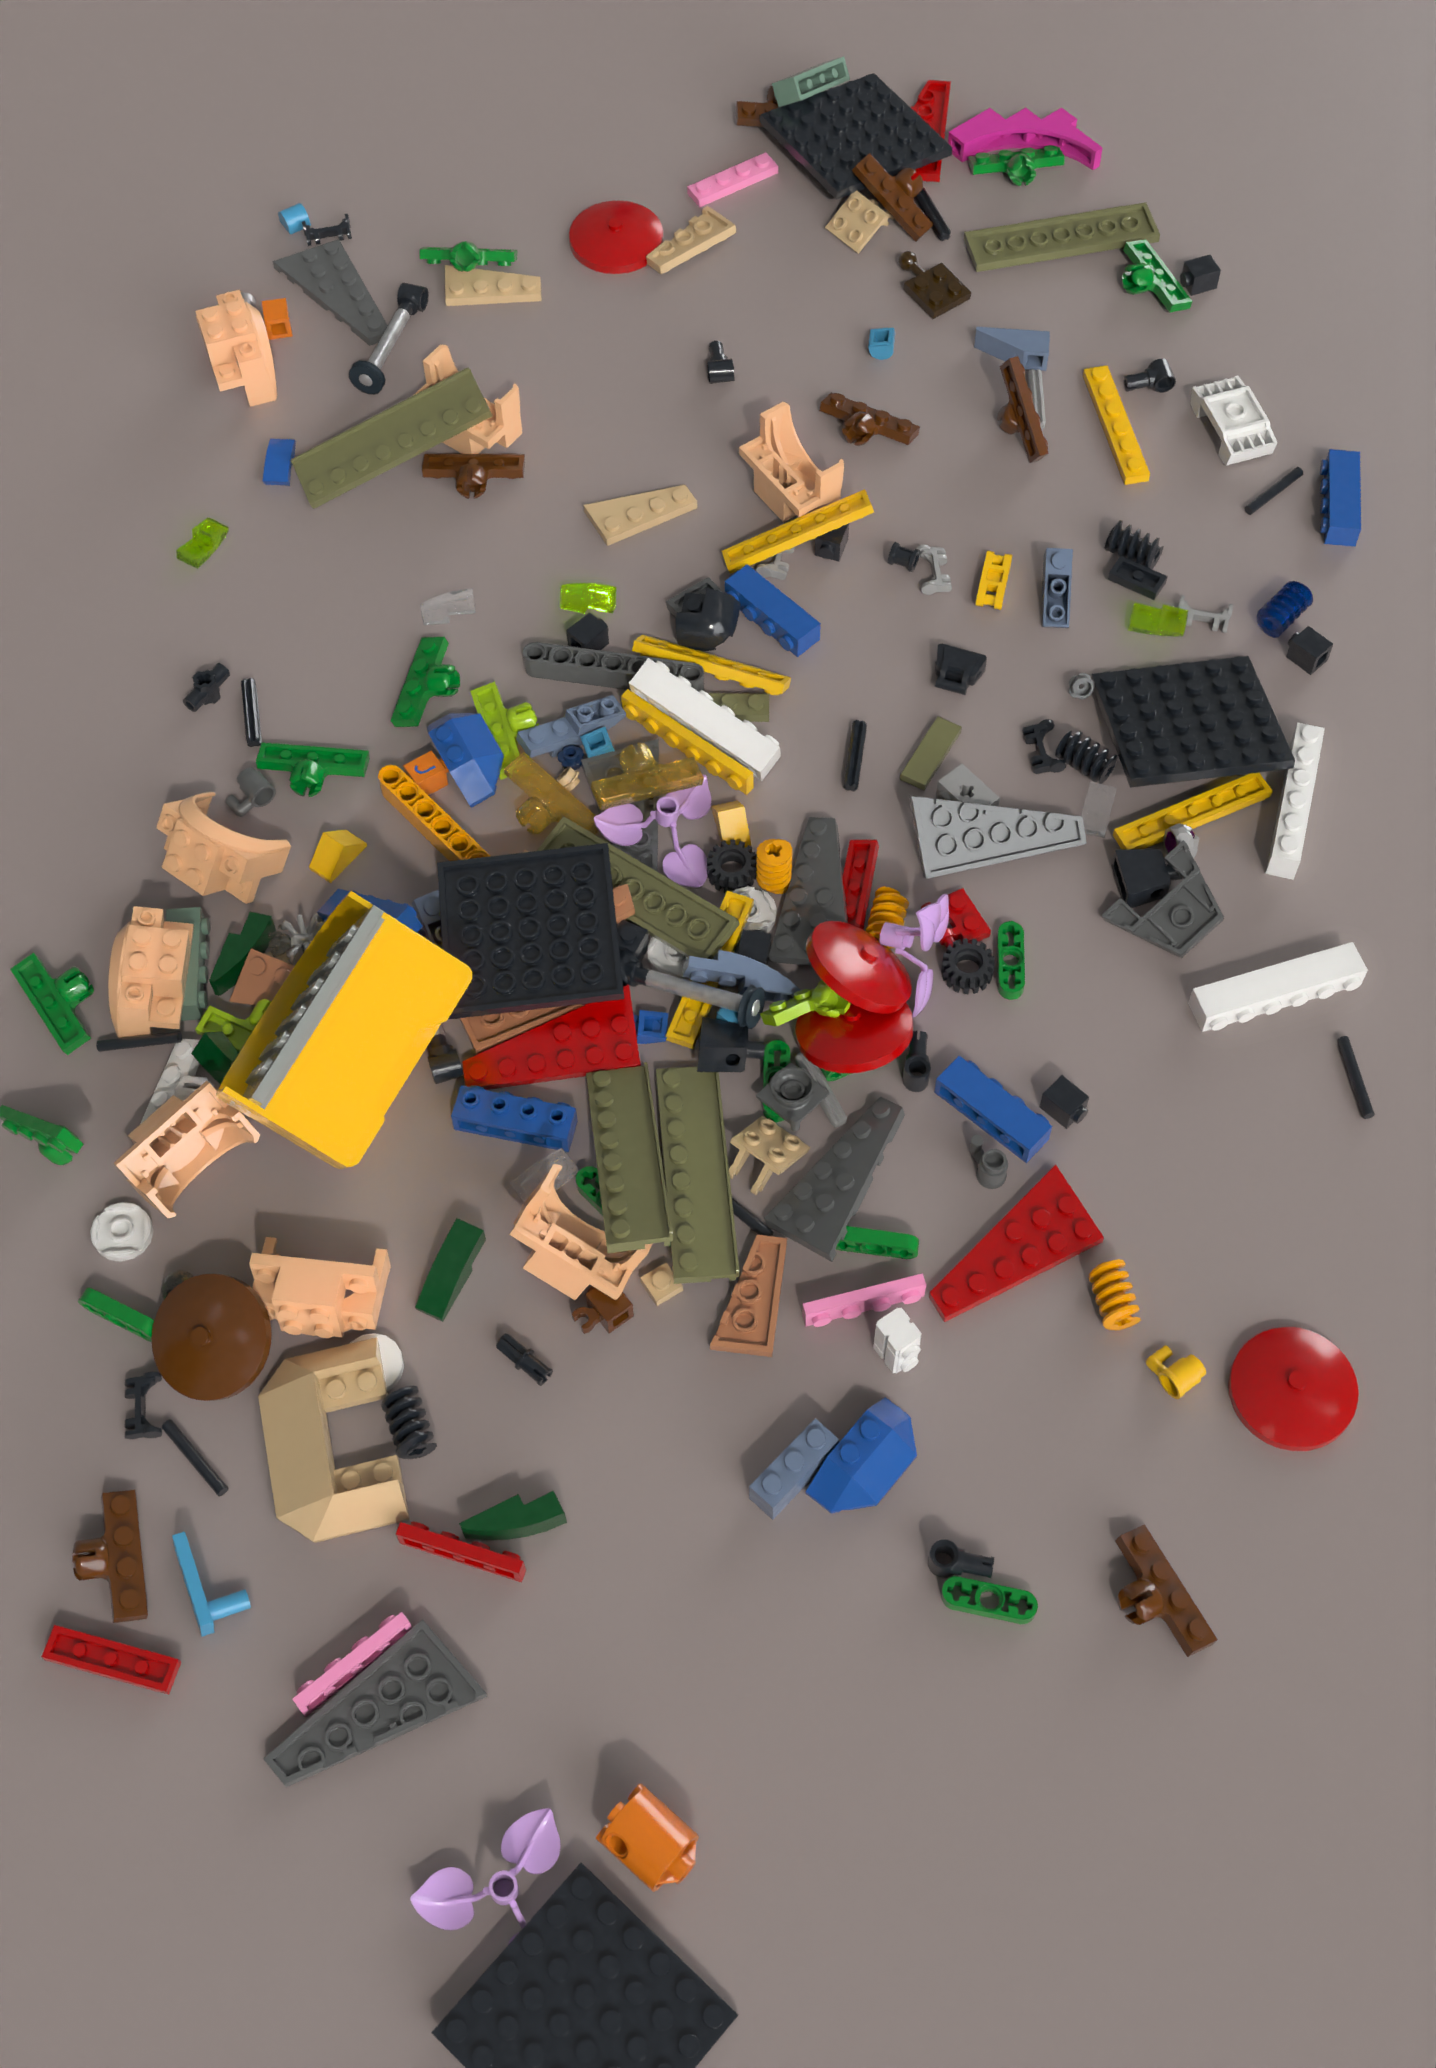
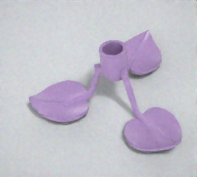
M705 774L689 777L673 785L668 790L666 796L658 800L656 811H651L650 816L645 822H642L643 814L640 809L629 803L613 805L601 814L594 816V823L599 832L607 840L620 846H630L638 843L642 839L641 828H646L654 819L661 826L670 827L676 852L668 853L663 860L662 868L665 876L677 884L686 887L698 888L706 882L708 875L705 853L694 844H688L680 849L676 830V822L680 814L686 819L696 820L704 817L711 808V794Z
M947 894L941 895L937 903L929 904L916 912L920 928L885 922L881 929L880 944L896 948L895 954L904 956L921 969L917 981L912 1018L916 1017L924 1009L930 998L933 986V970L928 969L926 964L904 949L912 946L914 936H920L922 951H928L933 942H939L943 938L949 921V897Z
M545 1808L530 1812L519 1818L508 1828L502 1839L501 1853L506 1861L514 1863L516 1866L509 1871L495 1873L489 1881V1887H484L479 1893L472 1895L473 1881L462 1869L448 1867L431 1875L410 1898L412 1905L419 1915L437 1928L458 1930L472 1921L474 1916L472 1902L491 1895L495 1903L510 1905L521 1929H523L526 1922L515 1901L519 1892L515 1876L521 1871L522 1867L530 1874L544 1873L551 1869L558 1860L561 1848L560 1837L552 1810ZM516 1933V1934L510 1939L509 1943L516 1937V1935H517L518 1933Z

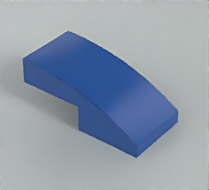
M294 439L269 440L263 472V482L265 485L290 486L291 459L295 458L296 441Z
M639 1010V1015H634L638 1044L666 1041L668 1013Z

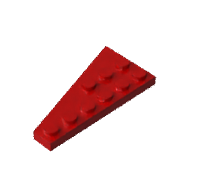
M928 80L918 95L917 102L914 106H911V109L945 140L951 81ZM942 159L915 169L917 172L910 178L915 180L921 175L923 181L940 182Z
M629 985L623 987L624 999L588 1003L462 1061L465 1086L475 1085L485 1090L585 1077L588 1072L641 1066Z
M1055 1164L929 1292V1298L942 1320L946 1322L1102 1243L1104 1236Z

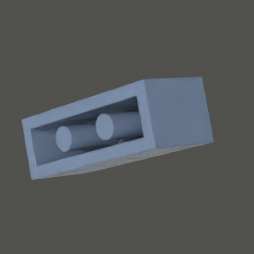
M815 1418L749 1486V1499L773 1520L816 1476L827 1456L839 1443V1439Z

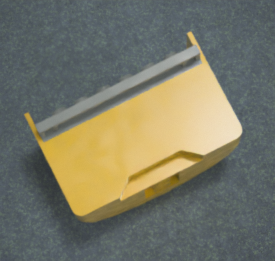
M350 891L329 915L278 990L225 1075L216 1092V1097L337 1169L355 1166L360 1162L385 1121L384 1115L439 1026L448 1020L472 980V971L465 963L353 891Z

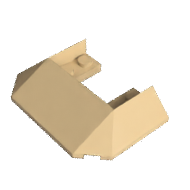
M377 1337L284 1359L258 1395L276 1518L314 1543L410 1520L400 1461L397 1455L335 1469L326 1413L382 1400L388 1396Z

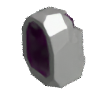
M1178 823L1167 828L1163 838L1165 852L1169 854L1184 840L1194 859L1198 851L1199 837L1192 831L1191 827Z

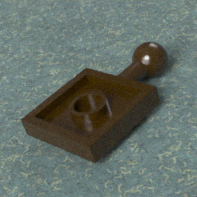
M905 251L900 255L898 262L901 269L911 271L915 275L914 278L904 282L903 290L932 319L971 298V291L942 262L924 271L917 264V256L913 252Z

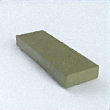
M937 716L902 771L900 780L925 790L959 737L962 727Z

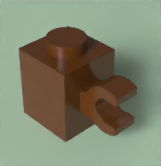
M593 1286L589 1288L586 1294L588 1308L579 1307L572 1313L574 1322L581 1317L588 1319L581 1326L584 1334L592 1331L599 1322L608 1333H611L634 1317L633 1304L623 1292L617 1300H614Z

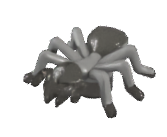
M301 914L297 916L300 934L288 921H284L278 926V929L283 931L288 929L293 937L279 930L268 933V937H273L269 942V948H273L270 950L273 953V957L282 955L290 948H293L290 951V964L295 966L296 953L300 948L304 953L325 922L318 914L313 915L307 928L304 926L303 916Z

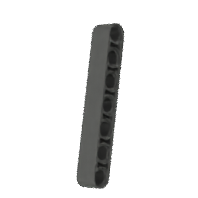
M540 642L529 643L523 649L525 671L534 678L631 690L629 682L649 658L655 663L657 661L664 663L674 676L678 677L680 675L686 678L691 683V687L698 692L700 690L704 691V670L702 666L692 662Z

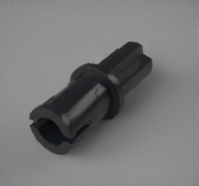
M505 1333L497 1341L496 1348L515 1363L517 1370L522 1369L539 1386L547 1382L546 1376L551 1377L553 1370L534 1356V1351L531 1348L527 1350L508 1333Z

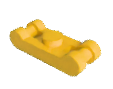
M987 551L975 606L983 607L984 605L994 606V609H1002L1013 555L1005 554V556L995 555L993 551ZM986 592H996V596L986 594Z

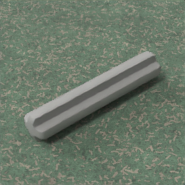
M1031 369L1028 372V387L1032 391L1033 405L1040 417V427L1043 430L1046 419L1042 372L1039 369Z
M798 1053L795 1056L798 1068L808 1071L817 1083L829 1091V1095L820 1103V1106L831 1125L835 1128L844 1125L847 1122V1116L817 1066L809 1062L802 1053Z

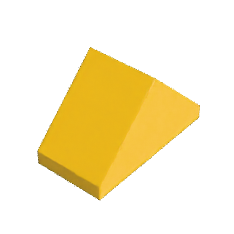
M738 800L711 806L721 842L726 840L727 845H730V840H735V845H739V842L742 841L745 842V848L748 845L751 847L745 807Z
M346 829L323 832L309 868L329 883H332L367 847V843Z

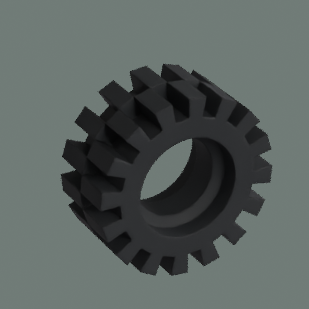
M725 840L721 842V847L716 844L713 846V851H709L707 877L711 885L715 884L716 890L720 891L723 887L724 893H726L729 889L734 891L738 888L747 887V885L751 887L754 884L757 876L755 851L752 852V847L749 845L745 848V842L740 841L739 845H735V840H730L731 844L727 845ZM734 861L742 864L743 868L737 872H726L722 870L721 866L726 862Z
M966 938L962 939L961 945L957 940L953 942V947L949 945L946 948V953L944 952L941 973L943 981L947 980L946 985L949 988L955 985V992L959 993L961 988L964 989L963 994L968 995L969 989H972L973 994H976L979 991V987L983 991L987 987V983L990 984L995 966V958L992 956L990 948L985 950L986 944L982 942L978 946L976 939H972L971 944L968 943ZM962 960H970L978 964L979 969L973 973H966L959 970L957 964Z

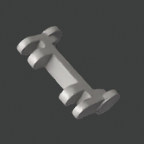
M795 547L783 552L791 554L794 552ZM781 552L776 555L773 562L758 565L756 571L764 578L773 577L784 580L787 576L789 564L781 561L783 554Z
M925 544L917 546L915 549L920 550L919 558L927 559L931 563L933 574L931 581L925 582L921 586L922 593L930 595L935 592L951 591L950 576L941 574L939 566L947 563L945 549L942 547H929Z
M1181 595L1176 624H1181L1182 618H1186V626H1191L1192 620L1213 623L1212 631H1217L1218 625H1223L1222 632H1227L1233 604H1229L1228 609L1225 608L1222 612L1210 613L1192 609L1187 604V601H1184L1185 596Z

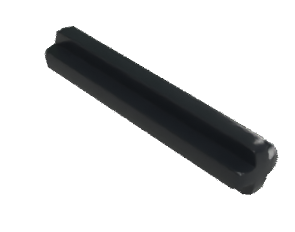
M923 188L914 199L922 212L934 224L932 228L939 240H948L951 230L929 194Z
M253 678L243 679L241 681L247 745L249 747L260 746L262 740L257 686Z
M855 720L852 723L843 786L847 791H856L858 789L867 729L865 721Z

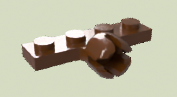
M773 86L768 88L766 103L737 101V125L764 127L760 123V114L779 108L774 96Z
M870 153L853 168L852 172L915 242L934 225L913 201V198L923 189L921 175L914 181L910 178L917 172L915 169L904 168L896 176L892 177Z
M1016 356L1009 358L999 366L1009 395V402L1000 409L997 420L1003 421L999 426L1004 432L1010 435L1020 432L1029 462L1032 463L1039 461L1049 454L1048 442L1043 436L1040 427V417L1033 405V394L1030 388H1028L1025 379L1024 366L1020 363L1019 357Z
M831 392L820 404L819 411L845 421L844 425L846 426L842 429L844 438L850 444L857 440L855 442L856 446L864 445L876 434L909 445L919 434L920 426L912 424L910 420L899 419L886 411L868 407L863 402L847 399L839 393Z
M424 454L422 474L424 478H457V491L468 499L470 498V493L474 492V499L484 494L487 480L490 478H524L525 454Z
M135 1490L102 1493L104 1535L100 1538L78 1540L74 1543L72 1562L75 1563V1568H73L74 1575L80 1581L99 1578L108 1581L113 1623L147 1619L148 1610Z
M1144 1524L1120 1535L1115 1542L1137 1577V1581L1124 1586L1118 1594V1605L1121 1611L1133 1605L1136 1611L1125 1615V1618L1137 1625L1144 1624L1156 1617L1162 1618L1187 1657L1213 1645L1218 1639L1146 1525Z

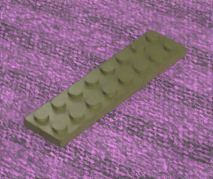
M1146 202L964 232V241L976 272L1124 248L1126 242L1146 239L1149 243L1159 242L1160 232Z
M563 816L537 851L608 842ZM608 843L613 888L628 884L635 908V914L625 920L647 929L649 935L687 958L694 956L713 959L717 951L721 950L739 926L738 919Z

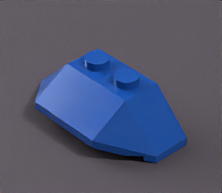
M449 713L426 726L429 736L470 807L472 808L495 795L496 783L500 775L504 754L481 714Z
M886 1397L868 1408L827 1456L806 1490V1494L829 1513L877 1506L917 1458L911 1417Z

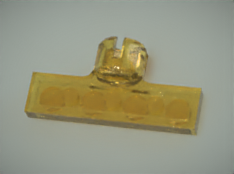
M637 743L639 753H637L633 744L625 747L620 753L619 762L624 774L593 781L591 790L600 810L700 786L703 784L704 777L694 757L659 764L655 761L650 748L646 744Z
M525 752L520 754L504 769V774L529 796L517 808L516 818L522 827H525L527 824L531 825L527 829L529 833L539 834L550 823H559L563 816L594 835L599 831L594 823V816L596 815Z

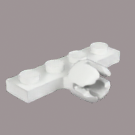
M182 1039L181 1043H175L141 1123L173 1095L184 1101L205 1081H208L207 1077H195L200 1063L191 1053L199 1040Z

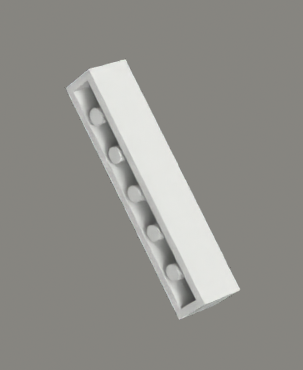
M648 658L629 682L633 693L752 771L753 776L760 781L765 778L781 757L779 743L770 735L763 736L757 732V728L748 720L743 722L739 720L729 707L725 705L720 707L713 702V698L703 690L698 692L691 687V683L686 678L680 675L678 677L670 673V669L660 661L655 663Z
M1297 723L1290 744L1295 764L1293 769L1285 770L1266 874L1294 880L1301 861L1325 728Z
M1350 942L1192 989L1188 1004L1202 1032L1210 1029L1217 1031L1237 1021L1240 1023L1247 1022L1257 1015L1264 1013L1271 1015L1278 1012L1281 1008L1291 1005L1298 1007L1305 1004L1308 1000L1318 997L1325 999L1335 992L1345 989L1346 991H1352L1362 984L1368 969L1354 943Z

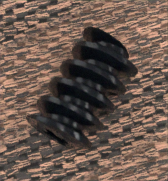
M1119 520L1110 531L1104 548L1109 547L1111 553L1118 551L1119 557L1127 556L1128 559L1136 560L1141 565L1146 563V567L1153 569L1163 552V546L1159 547L1160 538L1156 537L1151 543L1149 542L1150 533L1140 538L1141 529H1137L1132 534V525L1129 524L1123 530V521Z
M1069 731L1058 744L1055 756L1059 759L1064 758L1066 764H1072L1075 770H1081L1082 775H1090L1091 781H1099V784L1104 783L1114 770L1118 755L1115 754L1108 759L1109 749L1106 748L1099 753L1100 743L1090 747L1091 737H1087L1082 742V731H1078L1074 736L1072 731Z
M417 1386L400 1388L386 1396L381 1403L383 1411L386 1412V1422L390 1424L388 1428L390 1434L393 1435L392 1441L397 1446V1456L401 1459L424 1457L437 1447L436 1443L427 1444L434 1437L433 1432H423L430 1426L429 1420H420L426 1415L425 1409H415L423 1403L420 1397H413L419 1392Z

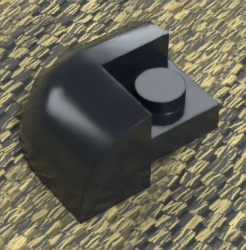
M706 589L705 594L685 593L682 611L676 614L675 623L678 644L698 651L716 650V646L724 643L729 636L733 637L737 626L740 602L728 593L713 589Z

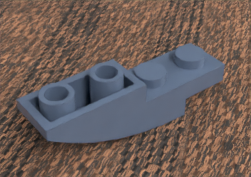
M610 695L566 709V714L563 718L520 731L517 734V741L529 758L549 753L553 758L558 756V753L568 745L575 747L583 745L580 736L604 726L609 730L626 717V712L616 698Z
M718 950L713 959L689 956L683 965L682 977L690 978L692 981L699 983L706 981L719 982V985L724 987L738 985V994L743 995L750 985H755L756 988L763 987L765 1001H788L794 998V993L801 990L778 971L754 959L733 952Z

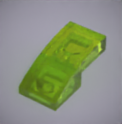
M209 517L192 529V539L176 550L177 559L198 569L220 546L229 532V527Z
M594 583L564 584L560 588V609L585 614L586 610L591 608L613 614L616 608V587Z
M1135 602L1132 606L1128 630L1157 636H1183L1188 610L1164 604L1161 608H1156Z

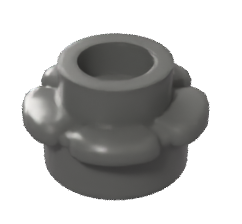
M1080 673L1078 676L1074 675L1069 681V693L1074 698L1086 699L1094 690V681L1086 673Z

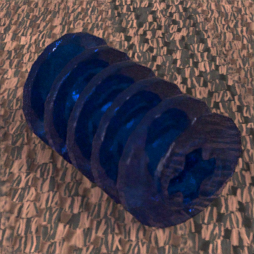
M1297 581L1287 582L1258 611L1256 617L1261 630L1272 638L1281 636L1288 629L1289 625L1293 624L1295 619L1299 618L1301 613L1305 612L1307 607L1312 605L1313 595L1310 589Z

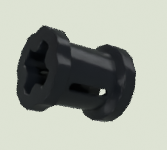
M894 542L887 563L906 567L908 571L913 572L919 561L920 550H911Z

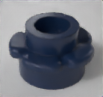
M568 745L558 753V761L561 762L564 769L570 766L575 771L582 766L581 760L584 759V752L580 747Z

